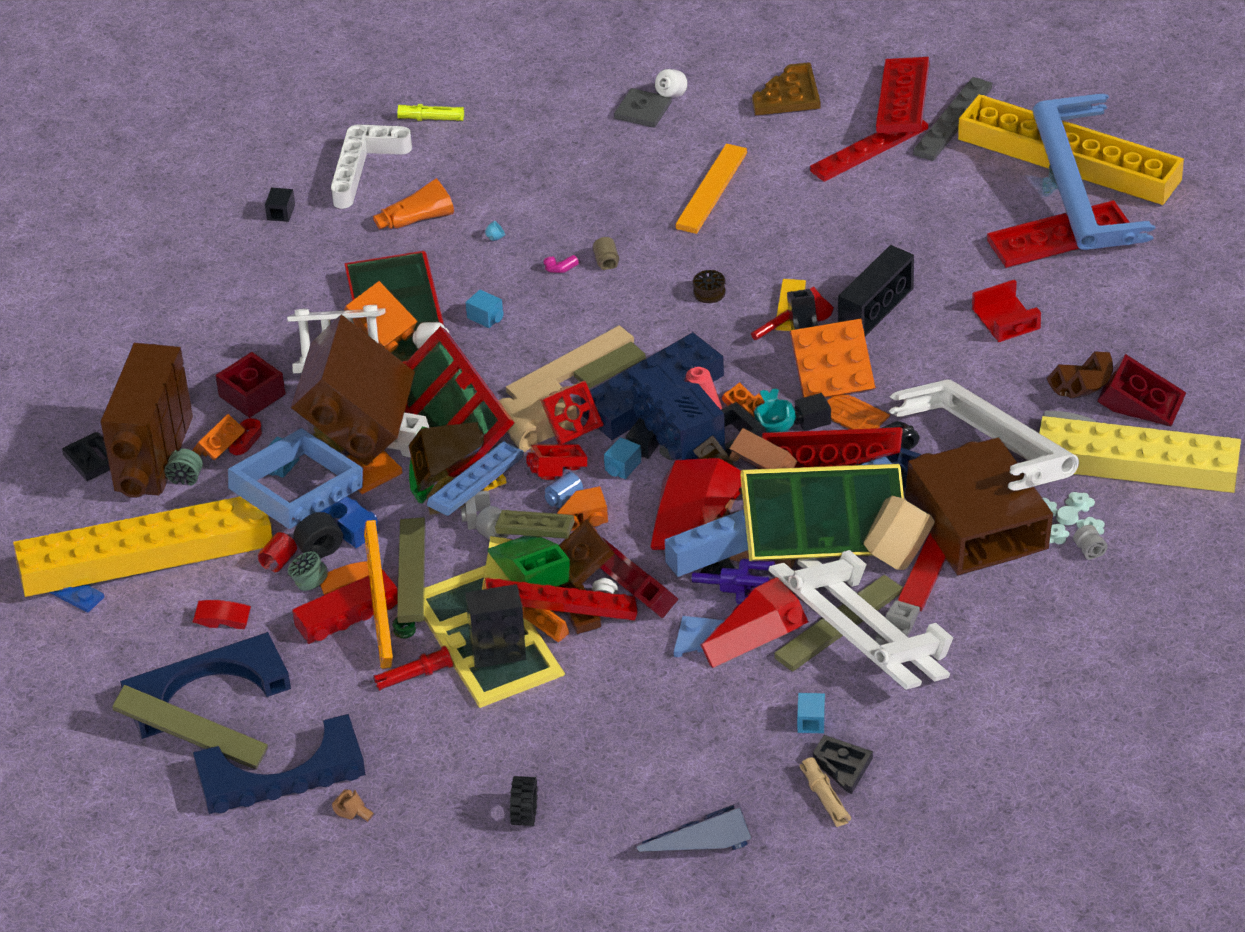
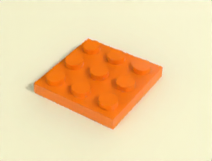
M861 319L790 331L803 398L821 392L825 398L875 389Z

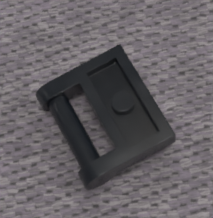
M99 432L92 433L62 448L63 456L86 481L110 471L104 437ZM92 447H97L106 459L102 460Z

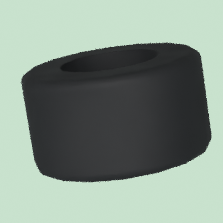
M317 512L308 515L300 521L294 530L293 539L302 553L312 551L316 552L320 558L333 554L340 547L343 541V533L330 514Z

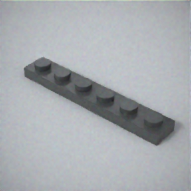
M972 77L913 149V155L934 161L959 130L960 116L979 94L986 96L992 89V82Z

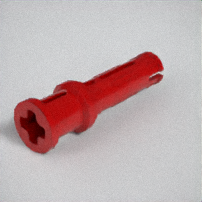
M445 645L439 651L428 655L423 653L419 656L418 660L373 675L375 683H377L378 690L381 691L384 688L422 674L430 676L433 675L434 671L444 667L452 668L453 662Z

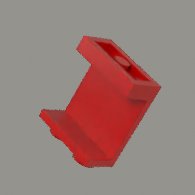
M1015 279L972 293V310L998 343L1041 329V311L1037 307L1027 310L1016 297L1017 282Z

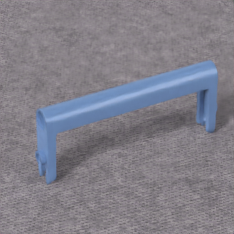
M1106 94L1045 100L1037 103L1032 109L1077 246L1082 250L1148 242L1154 239L1153 236L1140 232H1149L1156 229L1154 225L1150 224V221L1099 226L1095 220L1062 120L1104 114V110L1107 109L1106 105L1092 106L1091 104L1105 103L1106 99L1109 98Z

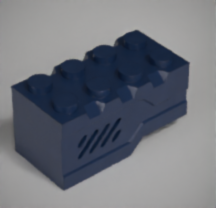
M668 361L633 374V385L631 386L634 395L633 411L637 417H641L644 420L646 428L656 435L661 446L664 445L668 449L669 455L673 460L699 459L693 449L712 435L725 450L724 413L699 384L685 382Z

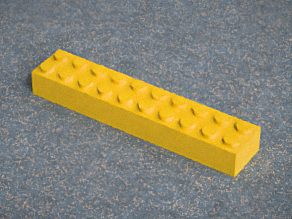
M979 94L960 116L958 140L1051 169L1033 111ZM1062 120L1081 179L1161 205L1165 204L1182 181L1184 158Z
M239 496L14 541L13 545L24 595L27 597L62 590L67 587L72 588L261 549L271 540L272 530L268 515Z

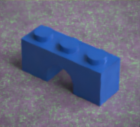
M348 496L321 511L330 514L333 519L340 518L337 522L338 527L343 533V540L354 548H358L365 543L364 528L366 521L376 520L378 534V520L375 514L371 511L368 512L356 500H352Z

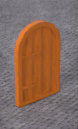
M837 395L827 400L831 407V420L848 429L880 428L890 417V414L849 395Z

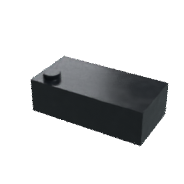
M893 245L884 250L838 295V322L861 319L866 337L914 289V254Z

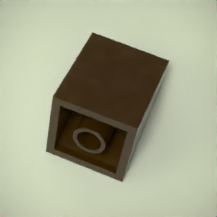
M478 422L421 428L408 445L418 492L424 491L470 462L484 443V435L482 430H479Z

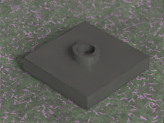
M631 88L615 111L614 119L655 128L672 103V97H663L660 94Z

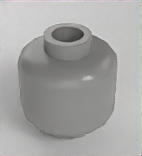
M488 506L480 511L476 519V529L479 534L489 540L490 536L507 538L509 534H498L495 531V525L502 509L496 506Z

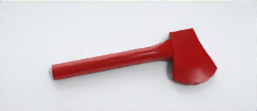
M813 286L810 290L815 297L817 322L823 321L831 316L834 307ZM786 310L751 332V337L754 340H758L790 320L789 310Z

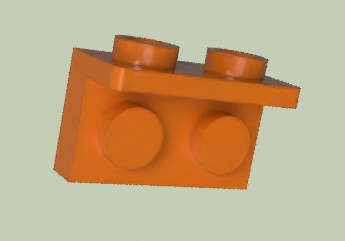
M227 414L196 444L192 451L199 456L203 454L205 457L210 456L213 460H216L244 433L245 429Z

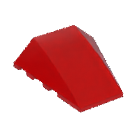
M720 458L675 460L663 479L651 540V549L665 550V539L712 522L716 517H722L727 511L725 508L730 500H735L740 494L739 488L742 486L741 470Z

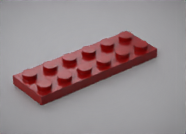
M929 57L885 59L876 133L893 134L897 132L915 133L921 131L929 72Z
M1114 200L1091 206L1099 226L1130 223ZM1067 213L987 233L988 243L1005 268L1079 249Z

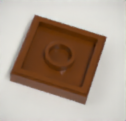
M587 519L569 535L568 539L563 540L559 544V547L570 559L569 580L577 588L615 554Z

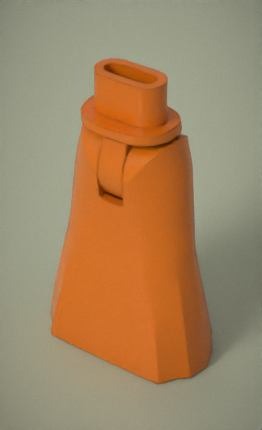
M436 178L410 196L385 209H381V213L374 215L373 220L379 229L387 226L390 229L393 226L397 229L424 219L453 215L454 206L449 194Z

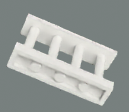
M377 305L363 306L362 310L310 313L309 309L295 310V313L288 316L287 319L288 322L298 321L302 357H300L299 361L292 364L293 373H302L310 347L308 320H321L323 332L331 324L330 319H336L341 314L353 324V318L366 317L368 336L379 343L376 316L385 314V308L378 309Z

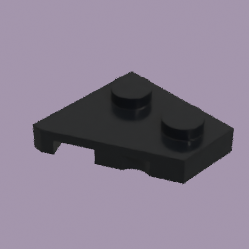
M823 735L813 752V758L845 791L852 794L873 759V751Z

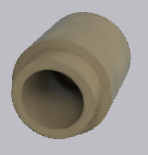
M610 237L597 239L592 246L597 265L602 270L616 268L619 262V255L614 240Z

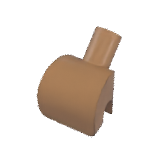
M344 789L332 803V808L338 816L350 820L358 815L368 822L374 815L372 811L364 806L365 804L356 790L352 793L351 790Z

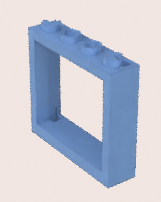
M302 428L228 469V489L288 529L298 525L308 515L321 512L362 488L363 467ZM304 454L338 475L291 503L257 482V480Z

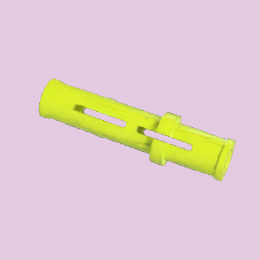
M423 104L413 106L398 105L397 116L398 119H417V121H422V119L463 121L464 107L423 106Z

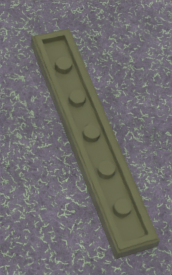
M425 517L400 519L398 623L424 621Z
M884 574L860 591L858 595L878 611L898 597L903 587ZM845 604L837 608L856 625L863 622ZM823 618L776 651L774 658L793 672L843 635Z
M126 685L123 686L112 706L113 711L204 749L219 746L226 758L253 769L258 768L268 749V744Z

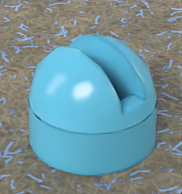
M496 221L490 223L486 228L485 234L491 241H497L505 236L504 230Z

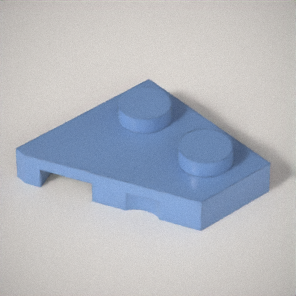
M683 616L674 648V657H681L682 653L695 650L703 652L700 644L725 620Z

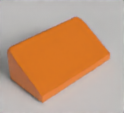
M522 607L523 618L555 641L559 642L569 634L566 622L550 610Z

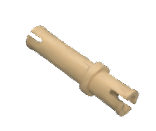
M811 757L803 760V764H800V769L807 777L810 789L817 793L836 827L849 823L848 821L851 820V816L832 789L827 774H823L814 758Z

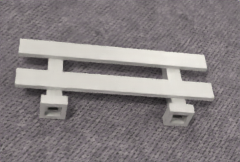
M850 550L842 552L840 560L825 564L820 563L816 558L798 559L797 564L803 568L801 570L793 571L785 563L769 567L768 571L775 577H778L783 584L904 689L918 687L922 683L919 678L901 664L907 661L915 664L934 682L949 678L950 673L929 655H932L937 660L946 657L953 637L937 623L929 624L925 634L908 638L843 582H847L851 587L859 585L867 565ZM824 586L889 643L880 646L816 591L815 588Z

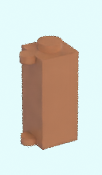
M742 428L729 448L732 451L730 454L732 461L736 462L740 458L759 469L794 468L797 462L788 451ZM778 479L771 481L775 484H778L780 480L785 481L786 479Z

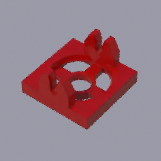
M586 381L562 387L559 391L551 392L549 396L540 399L558 444H564L604 426ZM570 394L579 395L586 403L581 405L573 403ZM562 398L565 404L563 413L555 416V406ZM570 406H576L579 410V415L574 420L569 419L567 416V409ZM589 410L588 420L585 425H582L580 421L582 414ZM565 420L572 422L575 430H565L558 423Z

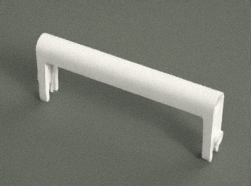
M943 380L897 391L890 396L894 400H904L902 406H895L889 410V413L897 417L944 408L992 439L999 437L1007 448L1028 460L1010 467V473L1013 475L1024 473L1022 480L1008 484V488L1011 490H1021L1068 478L1078 468L1079 459L1076 455L952 380Z

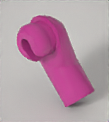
M575 255L561 262H556L555 257L549 256L544 259L543 263L546 266L545 270L548 272L565 273L577 266L579 261Z

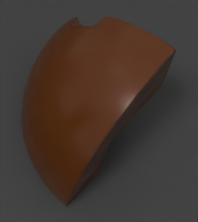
M1094 351L1082 366L1058 364L1046 379L1054 392L1059 396L1069 398L1088 396L1101 389L1110 380L1113 372L1110 352Z

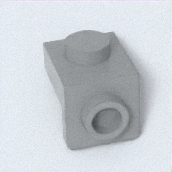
M489 491L478 492L465 503L466 507H461L462 522L467 521L468 530L476 529V511H482L490 506Z

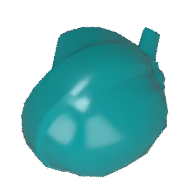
M776 388L772 389L770 393L767 390H761L760 394L764 403L754 409V418L765 427L766 433L787 432L793 426L796 418L792 403L788 400H779L777 398L779 389Z

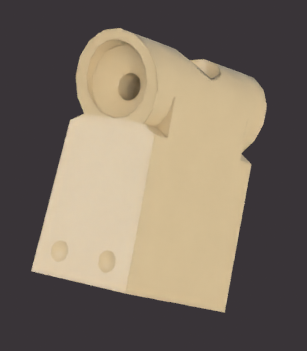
M553 376L515 394L513 399L503 398L499 400L515 422L507 433H510L511 440L524 452L529 450L531 445H536L538 442L540 443L555 436L540 399L549 396L551 392L559 391L562 388ZM562 398L555 406V416L563 413L565 404ZM570 406L567 409L569 419L574 420L578 417L576 406ZM491 411L490 413H491L492 417H493L496 421H498V419L495 417V415H494V414L492 413V411ZM567 420L558 423L565 430L574 428L573 423Z

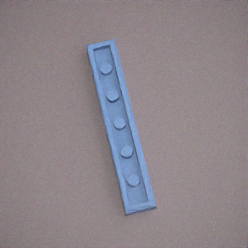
M503 441L429 497L427 506L449 516L515 465L523 457L524 451Z

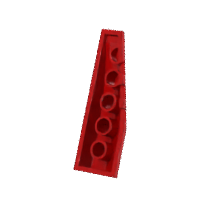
M895 427L762 433V438L788 451L797 460L794 468L853 466L900 453L903 429Z

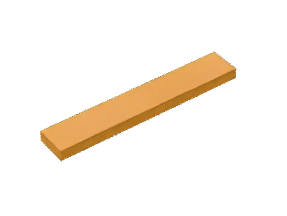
M726 143L676 222V229L695 234L698 233L745 158L747 148Z
M369 520L365 522L364 539L380 668L385 669L391 668L393 655L376 520Z

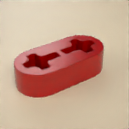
M249 418L240 423L245 431L228 447V451L231 454H245L262 434L259 420Z

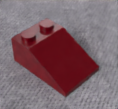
M1125 354L1113 367L1112 376L1104 385L1097 402L1115 413L1171 427L1186 392Z

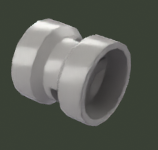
M1093 525L1082 526L1073 536L1075 544L1078 548L1082 549L1083 555L1088 560L1103 556L1107 550V543L1099 536L1098 531Z

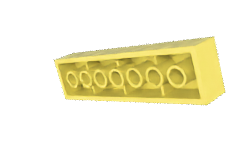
M1042 416L1039 434L1078 457L1079 465L1074 474L1235 493L1241 439Z

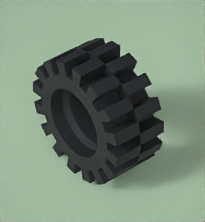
M514 776L510 791L511 825L534 826L538 800L537 778Z

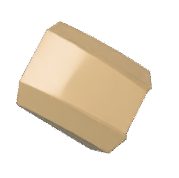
M891 496L885 499L864 541V545L872 555L897 570H905L918 553L935 521L930 514L925 513L905 499Z

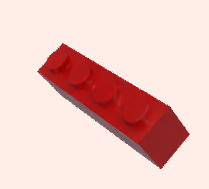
M382 569L386 608L390 610L398 604V591L396 585ZM369 575L292 609L295 627L308 644L322 641L328 635L339 630L344 631L350 625L361 620H368L374 615Z

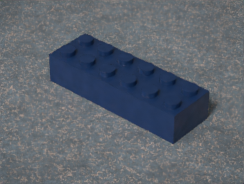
M692 332L590 390V393L604 425L597 429L611 440H614L631 430L637 420L641 418L635 415L632 407L634 404V395L631 390L633 374L668 361L683 380H685L688 370L694 367H702L710 372L714 382L724 376L723 355ZM581 398V404L586 403V401L583 398ZM589 410L583 412L582 416L587 420L589 416Z

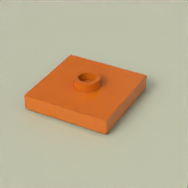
M382 451L367 466L353 455L347 456V458L363 467L362 488L358 489L361 494L403 473L402 467L385 451Z

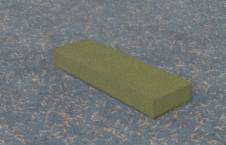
M629 342L574 371V377L579 382L586 381L590 389L645 360L646 356L634 343Z
M502 510L496 522L495 531L498 534L568 539L575 520L573 515Z

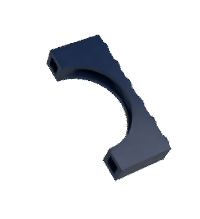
M268 632L120 681L121 688L126 685L167 703L186 684L210 675L224 674L245 678L256 684L266 697L291 689L289 673ZM133 719L142 739L164 732Z
M349 714L323 720L324 736L316 753L302 765L282 773L255 774L244 771L231 764L225 758L219 746L193 752L208 813H224L229 809L240 806L249 807L256 802L268 799L277 800L284 795L292 793L301 794L308 789L320 786L329 787L336 782L344 780L353 781L360 776L366 775L363 756Z

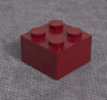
M250 352L215 375L219 397L248 418H251L286 395L283 373L253 352Z

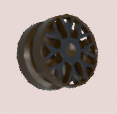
M704 270L697 273L693 278L694 297L703 303H716L722 300L726 294L724 275L716 270Z

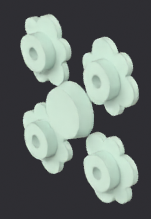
M1070 493L1069 499L1065 501L1068 506H1063L1059 510L1056 509L1057 504L1055 502H1050L1049 499L1043 498L1053 512V516H1056V520L1060 523L1052 525L1049 544L1054 542L1056 544L1065 543L1069 532L1065 530L1064 525H1073L1076 522L1078 528L1085 525H1093L1099 535L1104 533L1103 527L1105 523L1102 520H1096L1093 517L1078 520L1079 511L1087 512L1089 507L1095 504L1094 499L1089 498L1087 493Z

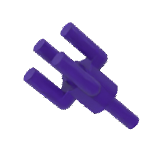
M741 559L739 569L722 568L720 575L693 572L692 583L720 585V591L736 593V603L741 604L749 596L747 595L749 590L770 580V577L750 575V569L768 571L770 566L775 565V561H749V559Z

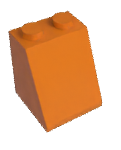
M380 281L344 308V311L362 310L363 306L377 305L378 309L385 308V314L376 316L378 342L390 353L397 348L398 342L402 339L407 341L413 336V329L417 323V320ZM353 318L354 325L368 335L367 318Z

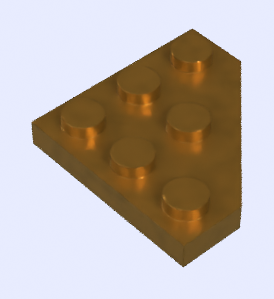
M811 62L789 64L784 68V73L780 76H774L765 84V88L761 92L756 91L752 95L755 115L821 109V101Z

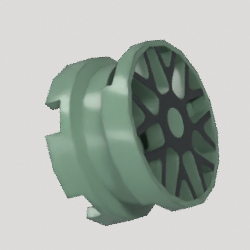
M183 448L180 451L174 450L171 452L165 467V475L174 484L181 482L184 485V480H186L187 485L192 486L198 479L203 462L194 451Z
M310 551L299 555L291 562L288 567V574L300 590L307 591L316 588L326 579L328 575L326 569L328 568L321 562V558L316 552Z

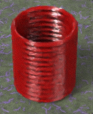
M278 532L258 553V560L265 569L270 568L271 563L276 560L278 566L272 571L279 572L297 551V544L288 534Z

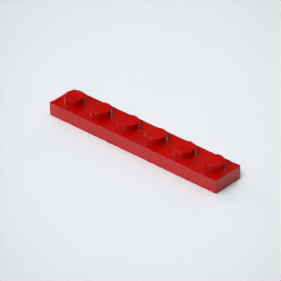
M923 120L921 131L915 133H874L810 165V171L825 182L926 131L928 123Z
M485 578L483 589L517 584L522 607L635 620L638 613L635 596H628L626 594H612L601 591L579 590L577 588H563Z

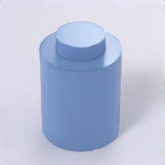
M568 472L545 488V499L550 506L561 508L576 491L584 489L583 484L577 475Z

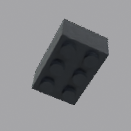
M517 584L465 592L470 648L475 668L526 660L523 609Z

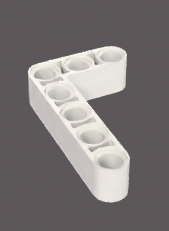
M353 125L348 128L331 185L333 205L335 207L344 209L353 204L367 153L401 155L407 154L412 150L409 128L380 125Z

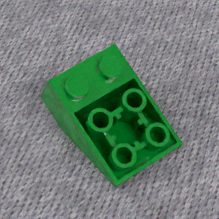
M522 536L488 548V553L510 581L552 585L555 587L569 582L570 559L558 544L543 537Z

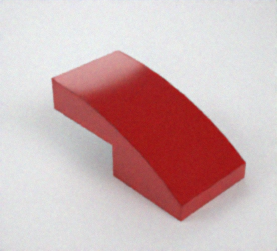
M201 600L197 603L193 623L209 628H218L220 623L236 629H245L251 606L224 600Z

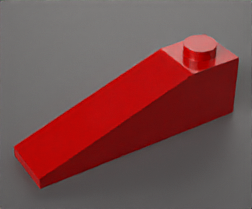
M778 577L753 588L748 594L749 596L740 605H737L731 615L723 623H720L700 644L712 668L781 637L809 622L799 599Z

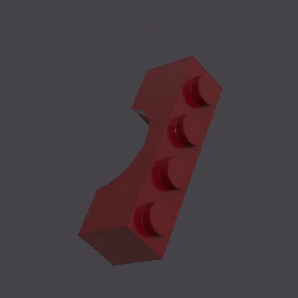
M605 540L615 554L600 569L663 619L679 599Z

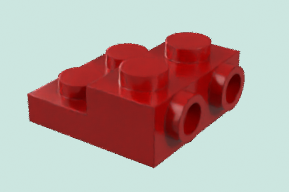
M579 444L531 445L530 452L526 454V465L530 467L531 474H537L538 477L544 480H553L555 476H562L563 467L568 470H579L580 467H587L588 457Z

